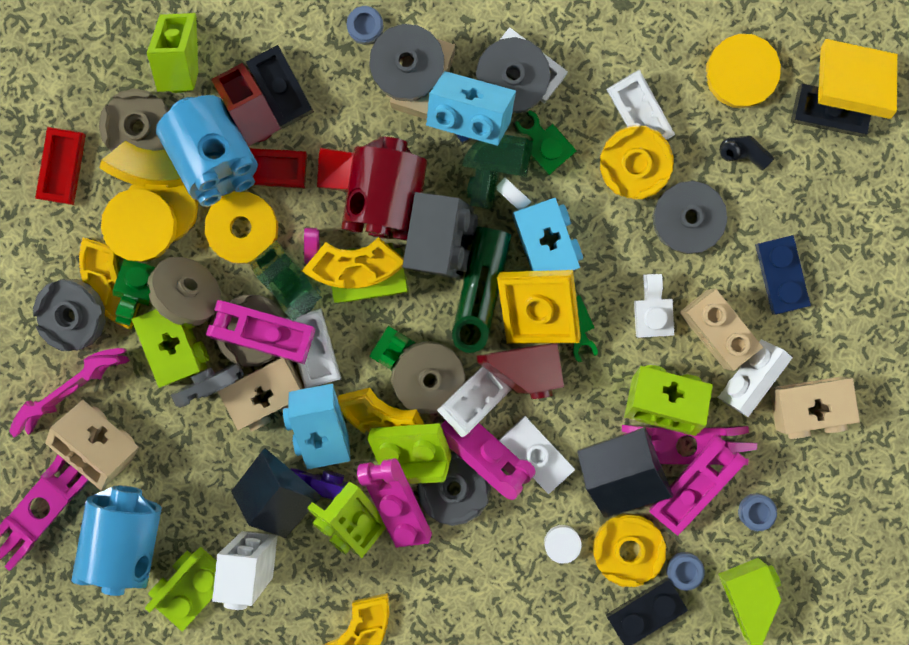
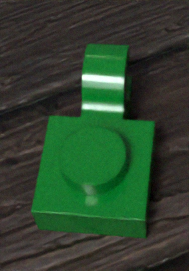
M123 260L113 288V296L121 298L115 313V322L130 326L137 304L149 306V293L151 291L147 283L148 277L155 267L137 261Z

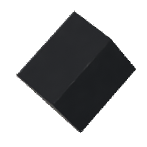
M646 427L577 451L586 490L604 518L673 497L672 490Z
M266 448L261 451L231 491L249 526L283 538H287L309 512L307 507L311 502L316 504L322 497Z

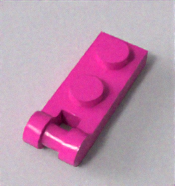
M217 300L214 309L217 314L213 325L208 326L207 337L305 365L316 331L313 326ZM231 317L238 318L235 331L228 329Z
M446 420L441 424L449 448L505 498L510 500L516 499L523 490L522 484L529 483L535 476V468L530 462L520 460L480 423L464 437H461ZM501 469H505L510 475H506Z
M715 435L707 443L701 453L670 485L673 497L655 502L650 507L649 512L677 536L735 476L747 460L740 453H733L725 447L726 442L718 435ZM714 458H717L724 464V467L719 472L709 465Z
M396 458L383 460L380 465H374L372 462L359 464L357 468L359 483L362 486H366L395 547L428 544L432 532Z

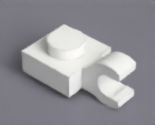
M662 274L643 275L645 300L634 301L636 337L674 336L673 299H662Z

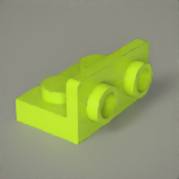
M440 423L370 429L367 439L378 465L383 460L396 458L409 484L437 483L446 480L452 454Z
M350 481L326 510H323L313 502L307 507L316 518L313 525L323 534L331 537L329 542L345 555L350 550L360 558H363L386 529L377 508L363 491Z
M202 547L193 554L187 550L172 566L177 572L169 581L163 577L149 591L148 595L152 600L145 606V609L150 613L156 608L183 632L213 598L217 561Z

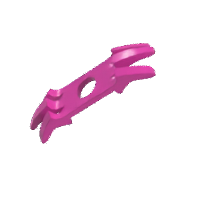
M126 348L103 350L86 357L83 370L40 402L26 401L11 424L10 434L13 437H17L25 426L24 430L30 435L36 427L38 420L44 414L57 411L55 405L91 379L100 380L108 367L128 363L130 361L128 357L119 355L127 352Z
M622 425V432L626 433L646 427L660 464H690L715 435L721 438V436L749 433L748 426L704 428L696 436H692L697 443L696 451L690 456H682L677 452L676 443L680 437L688 434L656 426ZM725 441L726 444L724 445L733 453L757 450V443ZM714 458L709 463V465L724 466L717 458ZM746 458L747 460L744 465H748L749 458Z
M59 455L56 456L50 467L40 476L41 479L18 506L0 524V538L9 529L12 530V533L0 548V560L13 550L22 539L25 541L4 566L9 571L34 547L38 538L89 481L82 475L69 488L67 485L79 473L71 465L57 478L55 474L61 470L66 462ZM35 498H44L49 503L50 511L45 518H37L32 514L30 505Z

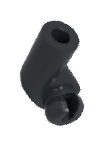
M749 135L729 137L721 143L719 149L720 155L725 161L749 159L761 171L775 158L757 140Z

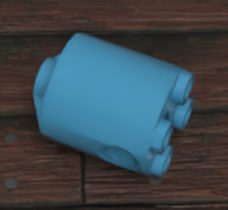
M203 95L183 98L173 104L170 110L158 122L156 127L158 138L189 195L193 199L198 200L201 206H211L217 203L221 196L234 190L236 192L245 191L255 183L253 174L257 170L258 163L220 97Z
M113 486L87 497L71 581L77 585L102 587V593L112 596L124 595L125 588H146L162 507L153 501L145 499L142 496L141 489L131 486Z

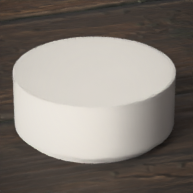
M505 177L496 186L497 190L518 210L527 208L531 203Z
M558 525L547 532L544 546L548 556L553 561L569 563L580 554L581 539L572 527Z

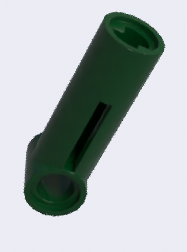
M476 227L467 265L468 269L465 273L452 329L454 345L465 353L480 351L488 341L499 293L497 277L500 272L504 271L512 237L509 233L491 228ZM482 267H487L489 271L478 317L471 316L481 269ZM466 324L477 325L480 329L481 337L473 345H467L460 339V330Z

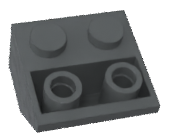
M415 192L403 268L463 280V274L467 272L468 260L471 254V250H468L469 238L474 236L478 226V215L474 214L475 208L460 198Z

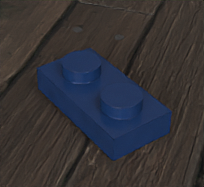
M794 235L755 244L772 315L811 306Z

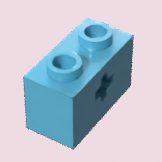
M444 71L429 93L426 126L498 146L511 123L516 91Z
M556 197L513 212L512 217L531 271L576 270L580 268L578 261L583 259L579 243L577 239L570 240L566 226L571 225L570 217L564 204L558 206ZM548 230L550 235H557L558 241L554 243V250L551 251L548 245H541L539 241L544 237V231Z
M333 383L289 392L288 408L283 409L284 423L287 431L293 430L294 432L293 446L296 456L302 455L307 470L349 462V434Z

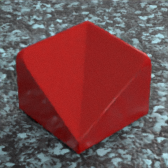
M320 148L317 187L347 192L353 153Z

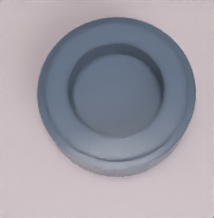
M357 7L347 18L348 33L359 44H372L383 33L382 17L372 7Z
M753 493L746 496L740 502L738 515L741 522L749 529L764 531L775 523L777 508L775 503L767 496Z
M680 552L672 556L666 568L667 576L671 583L681 590L695 589L702 583L705 575L702 562L689 552Z

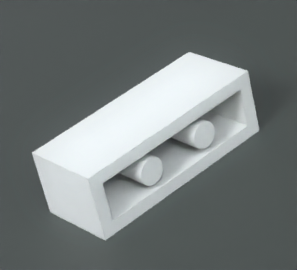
M241 531L217 554L212 602L224 603L225 608L232 610H243L247 606L254 604L273 578L278 535Z

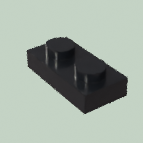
M279 45L246 61L282 129L314 113Z
M807 84L798 86L791 123L859 137L868 134L871 115L818 104L819 87Z
M668 577L607 613L606 617L624 645H633L681 616L688 609Z

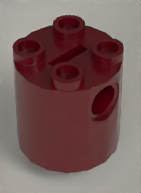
M380 136L364 146L355 147L341 229L363 233V228H366L365 232H368V236L390 239L392 232L394 239L407 241L415 192L423 193L428 161L423 157L412 154L407 147V141L394 137Z

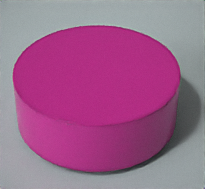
M304 228V264H308L320 249L318 228Z

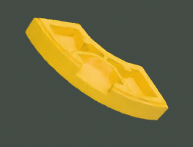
M127 141L121 143L104 157L99 167L111 176L137 186L144 187L145 183L166 185L167 188L184 185L166 150L152 151L138 148Z
M83 237L79 253L82 281L89 284L100 295L105 307V316L115 322V313L121 300L120 297L113 296V288L120 271L118 264L119 256L108 245ZM140 303L137 304L133 318L136 317ZM115 322L128 329H132L133 322H131L130 326Z
M379 237L367 247L353 251L338 249L325 242L302 272L316 281L329 286L346 289L364 288L381 283L395 275L403 268L404 258Z
M370 387L337 397L344 417L364 434L366 431L370 432L371 428L424 424L417 409L401 410L391 407L380 400Z
M388 593L354 600L352 602V619L349 627L339 638L325 643V645H380L385 636L389 621Z

